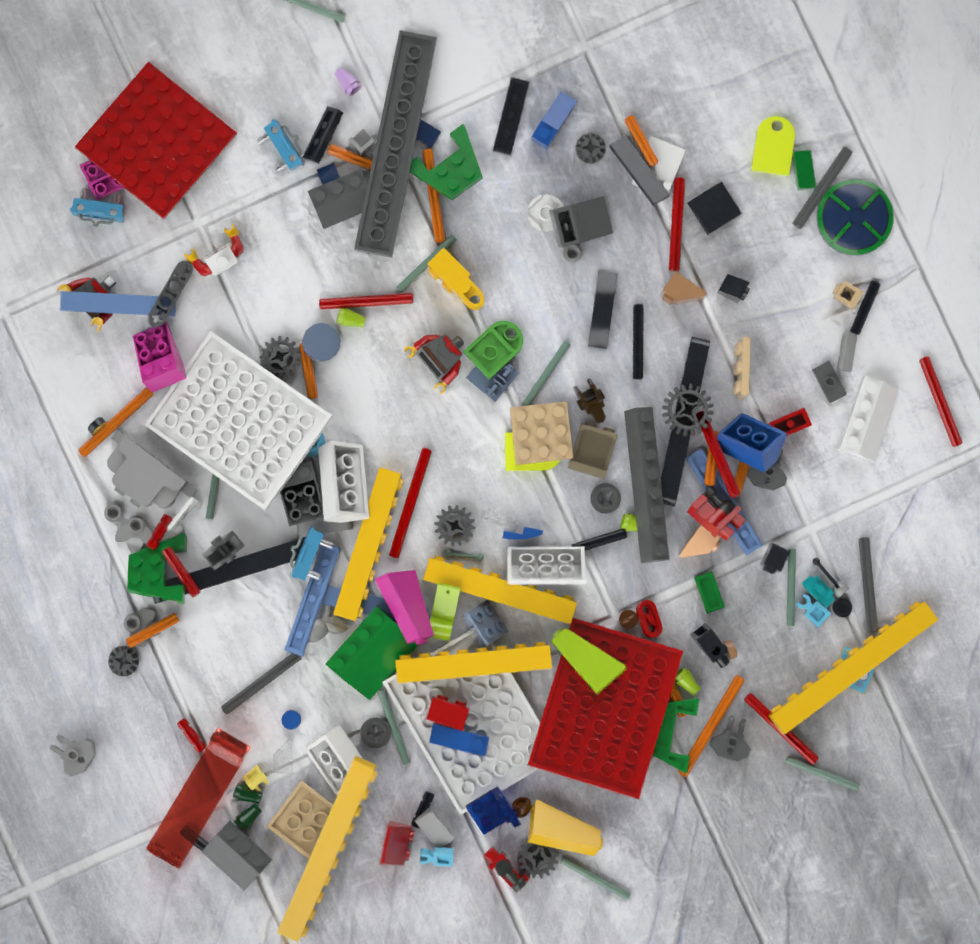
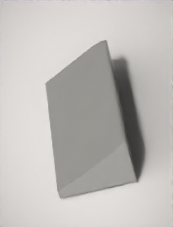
M845 331L842 334L837 369L840 371H852L857 335L850 331Z
M429 808L414 820L438 848H442L455 839Z

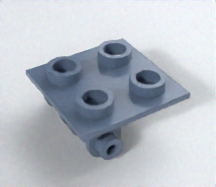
M507 363L489 380L475 366L466 379L496 402L518 376L519 372L511 364Z
M488 599L463 615L468 627L474 625L470 631L476 628L477 632L473 635L480 634L476 639L480 646L483 645L484 648L509 632Z

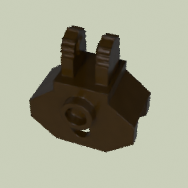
M589 378L587 383L590 389L583 393L577 386L573 387L579 399L576 402L581 411L585 410L588 415H592L596 422L603 423L606 420V415L602 409L605 406L603 402L605 396L601 389H597Z

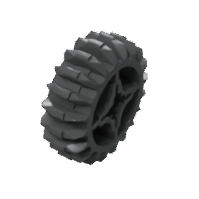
M684 384L681 385L682 391L675 387V395L672 392L668 393L671 400L668 398L664 399L668 406H662L663 410H668L667 413L662 414V417L669 416L665 424L672 422L673 425L669 429L673 430L676 426L678 428L676 434L684 430L683 436H687L688 430H690L691 436L695 435L694 429L701 433L702 429L700 426L705 429L708 428L705 421L712 422V419L707 416L714 414V411H708V408L714 406L713 403L707 404L711 397H703L706 394L705 390L701 394L698 393L700 390L699 386L693 391L692 384H689L688 390H686ZM683 395L695 396L699 401L689 403ZM678 398L681 410L673 415L672 406ZM686 405L688 407L696 405L691 411V415H688V413L679 415L685 410ZM703 405V417L698 423L695 411ZM686 417L693 426L682 425L676 420Z

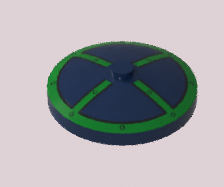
M861 179L845 180L831 187L821 199L816 215L819 233L826 244L833 250L850 256L865 255L880 247L888 238L894 220L891 202L884 191L877 185Z

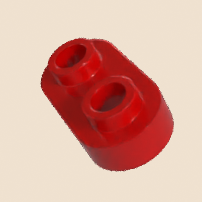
M650 600L639 602L636 606V613L644 635L648 638L660 636L663 626L656 605ZM649 626H652V632L649 630Z

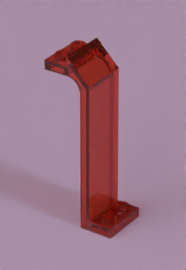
M217 728L215 733L213 732L209 744L146 847V851L178 870L181 869L191 848L251 748L249 745L220 728Z

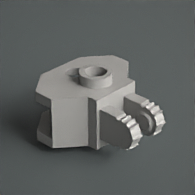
M58 734L56 738L59 742L67 745V748L63 751L58 746L52 744L49 748L61 756L60 758L64 764V773L74 776L85 772L96 756L95 743L89 739L76 743ZM81 757L85 758L84 763L81 761Z

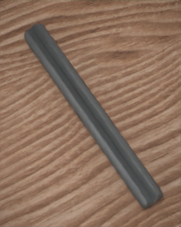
M845 146L841 149L792 224L795 227L803 228L852 155L851 149Z
M868 537L859 538L867 631L877 632L878 625L870 540Z
M290 654L222 705L221 709L225 714L232 712L300 661L302 656Z

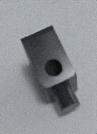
M706 623L690 634L712 663L717 662L720 668L730 663V660L725 655L728 653V650Z

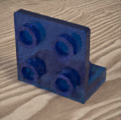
M498 786L466 805V809L484 835L505 822L507 824L511 822L514 828L521 825L516 813H514L513 808Z

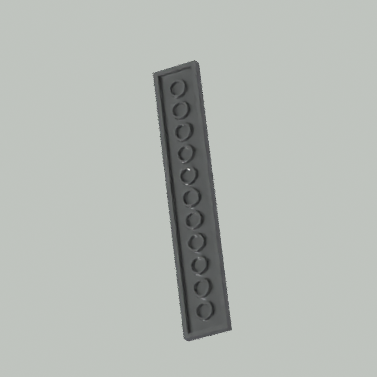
M399 30L354 251L393 257L437 37Z

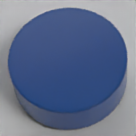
M289 710L283 714L281 721L286 729L293 730L300 725L301 716L297 711Z

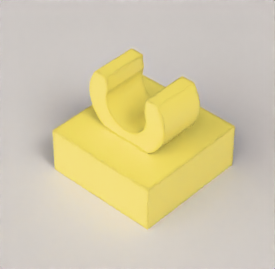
M258 765L254 766L243 776L244 781L251 790L256 789L260 791L261 789L258 785L262 781L268 784L266 775Z

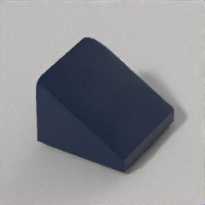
M334 163L317 169L322 185L340 178Z

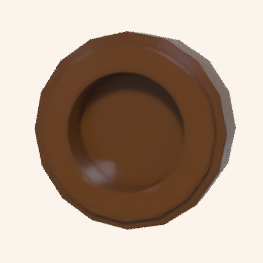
M632 610L623 611L619 616L620 625L626 629L634 628L638 623L637 614Z
M520 797L514 800L512 807L516 816L523 818L532 809V804L529 798Z

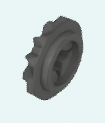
M588 133L582 135L577 140L575 150L581 161L592 164L603 158L606 145L604 139L598 134ZM590 140L593 146L599 147L593 150L592 156H590L589 150L582 149L589 145Z
M602 483L593 489L590 496L591 504L600 513H612L620 505L621 494L614 485ZM599 492L604 495H607L610 492H612L609 497V500L612 503V505L607 502H604V504L602 503L600 505L602 497L599 494Z
M119 646L113 649L108 656V665L111 671L118 676H129L138 668V654L129 646ZM126 653V660L131 664H124L121 668V662L116 660V658H123Z
M370 718L362 725L360 736L366 746L381 748L390 740L391 729L389 724L382 718ZM374 725L377 727V730L384 731V733L378 735V741H376L374 735H367V733L373 731Z

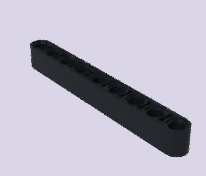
M691 337L681 385L684 384L686 390H688L689 384L693 385V391H695L697 386L701 389L710 340ZM683 395L689 403L698 401V398L695 396ZM677 400L675 414L681 410L679 400ZM686 405L685 410L679 415L687 413L691 415V411L696 405L693 407ZM686 417L676 420L682 425L693 426ZM676 426L670 433L661 475L663 504L674 507L677 501L691 435L690 430H688L687 436H683L684 430L676 434L678 429Z
M305 537L302 538L299 547L294 549L296 555L293 561H296ZM299 539L233 559L230 563L225 562L216 570L210 566L191 572L189 575L199 590H203L290 563L293 552L290 551L292 545L296 546ZM179 577L166 580V587L183 585ZM153 597L155 604L165 601L162 598Z

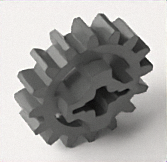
M281 336L278 337V341H275L272 337V343L265 342L267 348H261L264 355H261L260 359L265 361L261 365L262 367L267 366L266 370L269 372L273 371L272 374L275 376L279 373L280 378H283V373H286L289 377V371L296 372L294 366H300V363L297 361V359L301 358V355L297 354L300 348H294L296 342L289 343L288 337L284 341ZM279 344L286 345L290 349H281ZM273 348V354L268 358L269 351ZM279 352H281L282 355L286 354V356L283 357L284 360L282 362L279 359L275 360L278 357ZM293 356V361L291 365L288 366V360L290 357ZM278 364L282 369H275L271 365Z
M458 505L455 506V509L448 506L447 512L442 509L443 515L436 516L439 522H434V525L439 528L435 530V533L440 532L439 540L445 538L444 544L450 541L452 547H454L455 542L462 546V540L469 542L467 536L473 537L470 531L476 528L471 526L475 519H469L472 513L466 514L465 507L459 510ZM451 513H458L455 518L449 519L446 517ZM463 517L467 520L468 529L462 525ZM447 521H449L450 523L458 521V525L461 529H463V531L460 529H455L454 531H452V527L449 523H447ZM442 523L447 525L448 532L446 535L442 530ZM457 533H462V534H464V535H463L462 537H460V538L452 539V537L454 536V534H457Z
M526 839L527 845L521 844L523 851H518L522 858L517 859V861L523 863L520 869L526 868L525 874L528 875L531 872L532 878L539 874L540 879H542L543 873L550 876L549 870H556L553 864L559 863L555 859V857L559 856V853L554 852L556 848L545 846L551 853V856H548L544 852L543 845L528 843V839ZM537 845L535 850L527 851L531 846ZM539 849H541L540 853L543 860L540 859L536 866L533 855H537ZM525 858L531 860L532 868L527 865ZM549 864L546 868L539 870L541 865Z

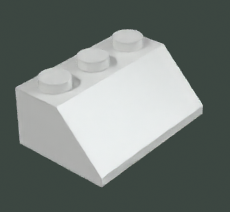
M338 725L305 748L313 763L335 795L338 796L355 756L362 758L356 747L352 744L341 726Z

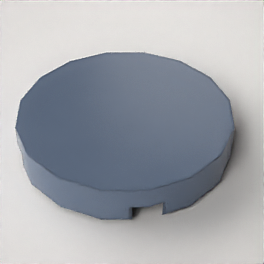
M318 323L305 331L302 346L308 357L323 362L330 360L337 354L341 341L339 334L332 326Z

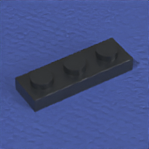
M326 107L303 155L304 159L317 164L320 163L343 115L342 111Z

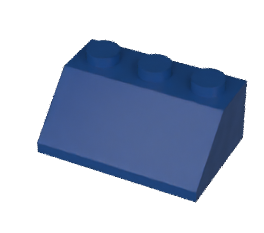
M741 412L717 436L723 453L765 473L777 462L787 433Z

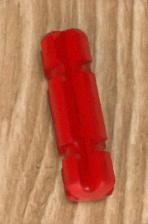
M167 514L162 516L161 523H158L151 535L152 538L147 542V546L152 550L157 549L159 541L161 542L168 530L167 526L172 522V517Z
M181 719L177 723L178 727L184 731L183 734L191 745H194L196 752L200 753L206 748V745L203 741L199 740L201 738L193 727L189 726L190 723L187 719Z

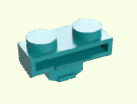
M809 575L801 583L825 608L835 600L832 596L834 592L817 575L814 577Z

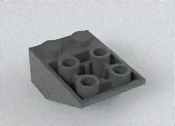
M604 196L549 210L558 248L613 234Z
M313 462L300 463L280 492L289 527L324 517L323 501Z

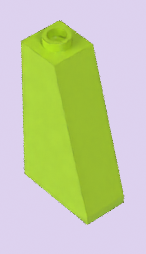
M567 628L563 631L559 629L552 635L551 643L597 695L626 670L624 664Z

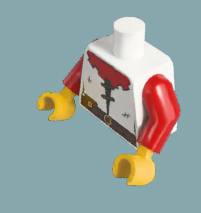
M231 224L232 228L229 231L224 228V232L228 235L230 241L202 259L198 258L194 249H191V255L184 253L187 261L194 266L200 275L217 276L239 262L240 255L244 252V247L238 236L239 231L233 224Z

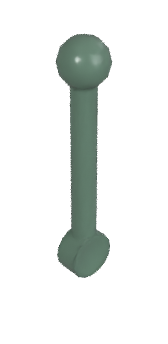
M449 549L444 551L446 557L476 558L479 561L484 559V555L481 553L475 555L451 552Z

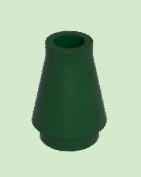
M237 783L233 798H236L237 801L259 804L263 793L255 789L251 790L245 783Z
M253 804L237 815L234 823L244 832L247 829L250 830L262 810L256 804Z

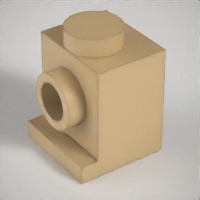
M843 281L842 284L837 283L832 293L835 294L834 300L845 305L850 310H854L864 292ZM843 292H847L849 294V298L845 299L843 297Z

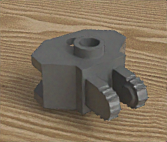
M781 449L777 462L765 473L754 467L748 469L747 477L754 486L773 491L786 485L787 476L780 468L783 449ZM764 477L769 480L767 484L763 481Z
M232 530L222 538L217 536L211 541L212 546L202 556L216 570L225 562L230 563L236 558L235 554L245 545Z
M730 715L726 730L724 729L722 734L713 737L710 746L717 756L740 761L749 757L751 750L745 742L743 735L746 719H741L738 733L731 731L735 719L734 716ZM728 748L732 749L730 754H727Z

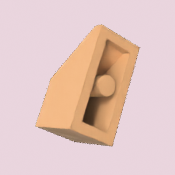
M700 525L678 556L683 558L707 554L711 550L715 552L721 544L718 541L721 537L717 535L714 538L711 532Z

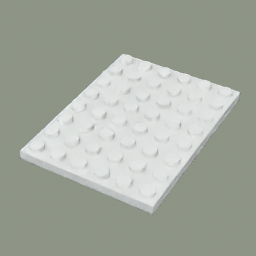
M210 332L186 365L185 373L187 378L172 385L145 423V426L267 511L333 416L222 338Z
M476 628L468 631L432 652L430 657L438 656V652L449 651L450 655L457 654V650L469 649V653L476 652V648H484L483 645L480 646L476 639L480 634L473 635L477 632ZM493 642L486 646L488 651L496 650ZM511 673L398 683L397 674L383 681L385 688L460 815L538 770L527 764L540 721ZM439 694L448 697V701L455 703L456 700L467 703L466 707L470 709L463 730L490 736L485 756L429 743L433 724L442 725L426 720L433 697L437 698Z

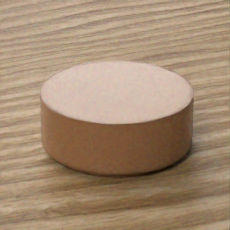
M732 640L724 641L723 645L728 650V653H726L727 657L730 660L736 658L737 650Z

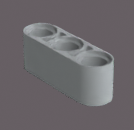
M324 517L297 524L298 537L307 534L310 527L323 534L352 530L353 522L324 521Z

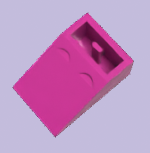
M167 321L158 328L152 327L133 335L142 383L152 393L187 378L182 358Z

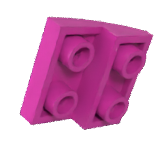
M90 160L80 164L96 201L123 189L120 184Z

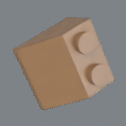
M675 271L660 295L663 296L662 300L669 305H672V303L679 305L703 300L707 292Z

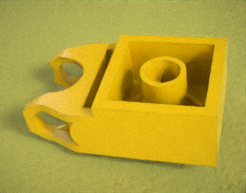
M444 247L427 263L429 275L434 280L439 279L442 282V288L450 294L452 292L469 309L478 311L485 304L482 291L471 281V274ZM478 296L480 302L473 304L470 302V298Z

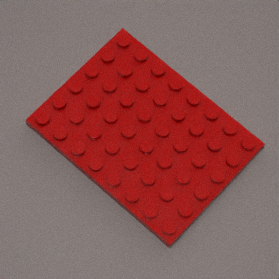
M572 618L569 627L571 632L624 664L626 670L597 695L561 654L527 765L639 800L683 651Z

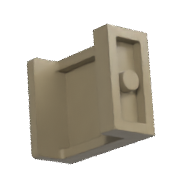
M586 421L585 424L581 423L573 449V459H570L568 469L605 479L618 434L614 433V429L604 427L603 430L596 428L597 424Z

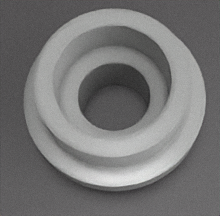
M577 244L567 246L563 250L564 259L570 263L579 261L582 256V250ZM570 250H574L576 252V255L574 257H571L569 255Z
M112 503L105 508L104 515L108 521L118 522L122 519L124 511L119 504ZM113 509H116L118 512L115 517L111 515Z

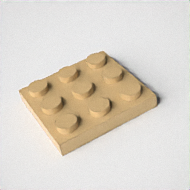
M742 337L734 345V356H737V362L734 364L733 375L737 376V382L733 383V395H736V399H745L749 396L751 337Z
M567 401L510 407L516 465L573 459Z
M301 780L266 827L306 858L310 859L334 804Z

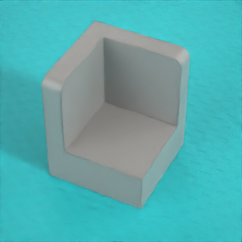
M364 129L355 137L348 139L349 143L361 156H364L376 145V141Z

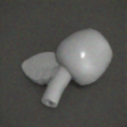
M324 605L321 617H317L311 631L310 643L323 639L328 632L331 634H341L347 631L348 627L341 619L329 617L331 606Z

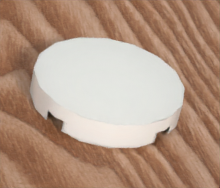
M539 195L528 206V221L537 231L552 232L554 229L549 210L564 207V205L554 195Z

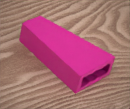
M416 571L391 572L376 578V584L407 643L416 642V645L427 643V639L434 636Z

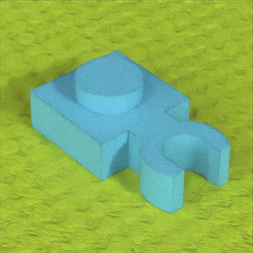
M803 594L802 596L806 599V604L801 605L799 602H796V606L806 609L807 611L804 613V616L819 628L831 613L818 601L812 604L809 596Z
M434 847V851L422 848L420 863L434 862L433 866L453 867L454 848Z

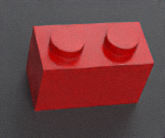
M805 407L767 424L787 433V436L812 426Z
M439 694L437 698L433 697L426 720L463 731L470 709L466 707L467 703L458 700L452 703L448 701V697Z

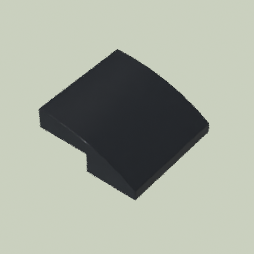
M722 182L687 203L707 235L742 214Z

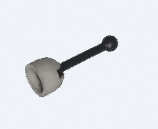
M819 558L812 560L813 564L817 565L834 584L833 592L837 598H840L850 589L844 582H836L821 565Z

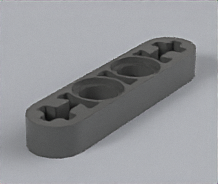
M179 262L172 271L148 314L147 322L151 327L158 328L162 326L169 316L193 272V267L189 262ZM183 266H186V267H187V268H186V271H187L188 273L185 272V273L182 275L181 279L174 276V275L179 276V274H180V272H181V269H180L179 267H181V268H182ZM176 281L180 286L179 290H171L170 282ZM161 298H168L171 302L170 306L163 307L161 305ZM159 310L164 311L159 316L161 322L155 323L152 315L155 316Z

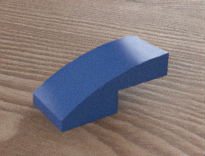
M524 527L523 534L504 531L502 539H531L542 535L543 530Z

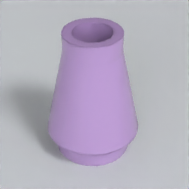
M343 67L334 73L345 94L352 96L360 90V81Z

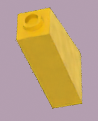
M535 800L530 812L528 843L595 856L598 850L602 849L603 838H601V830L540 800Z

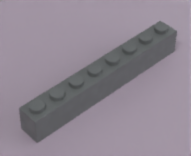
M636 407L624 411L640 560L641 563L661 562L670 559L653 408Z

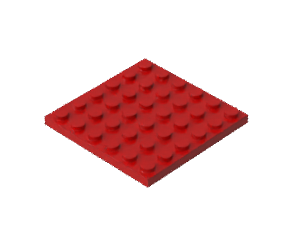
M148 61L74 147L164 220L235 138L237 132Z

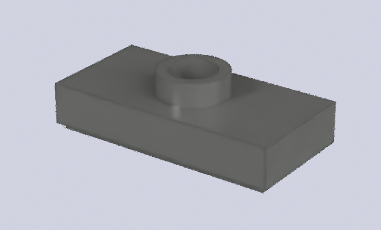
M830 361L812 369L829 404L847 395Z

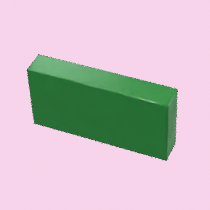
M713 572L694 577L706 614L725 608Z

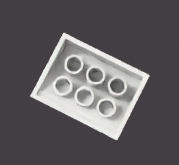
M507 547L508 584H586L584 547Z

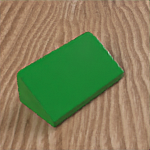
M811 150L793 151L792 158L797 191L816 188Z

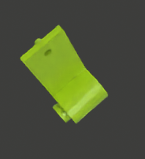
M438 583L430 619L434 636L430 638L449 642L461 587Z

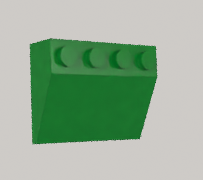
M377 604L325 665L370 700L384 685L383 681L390 678L396 671L395 660H400L399 656L410 655L418 645H416V642L407 643L396 620Z

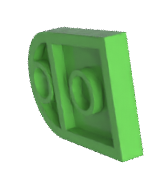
M499 321L492 324L463 353L490 380L519 353L523 345V335L519 327L514 323ZM512 329L515 331L516 337L510 339L506 336L505 332Z

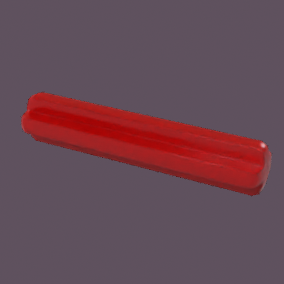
M171 547L162 551L163 555L190 596L196 597L199 595V588Z

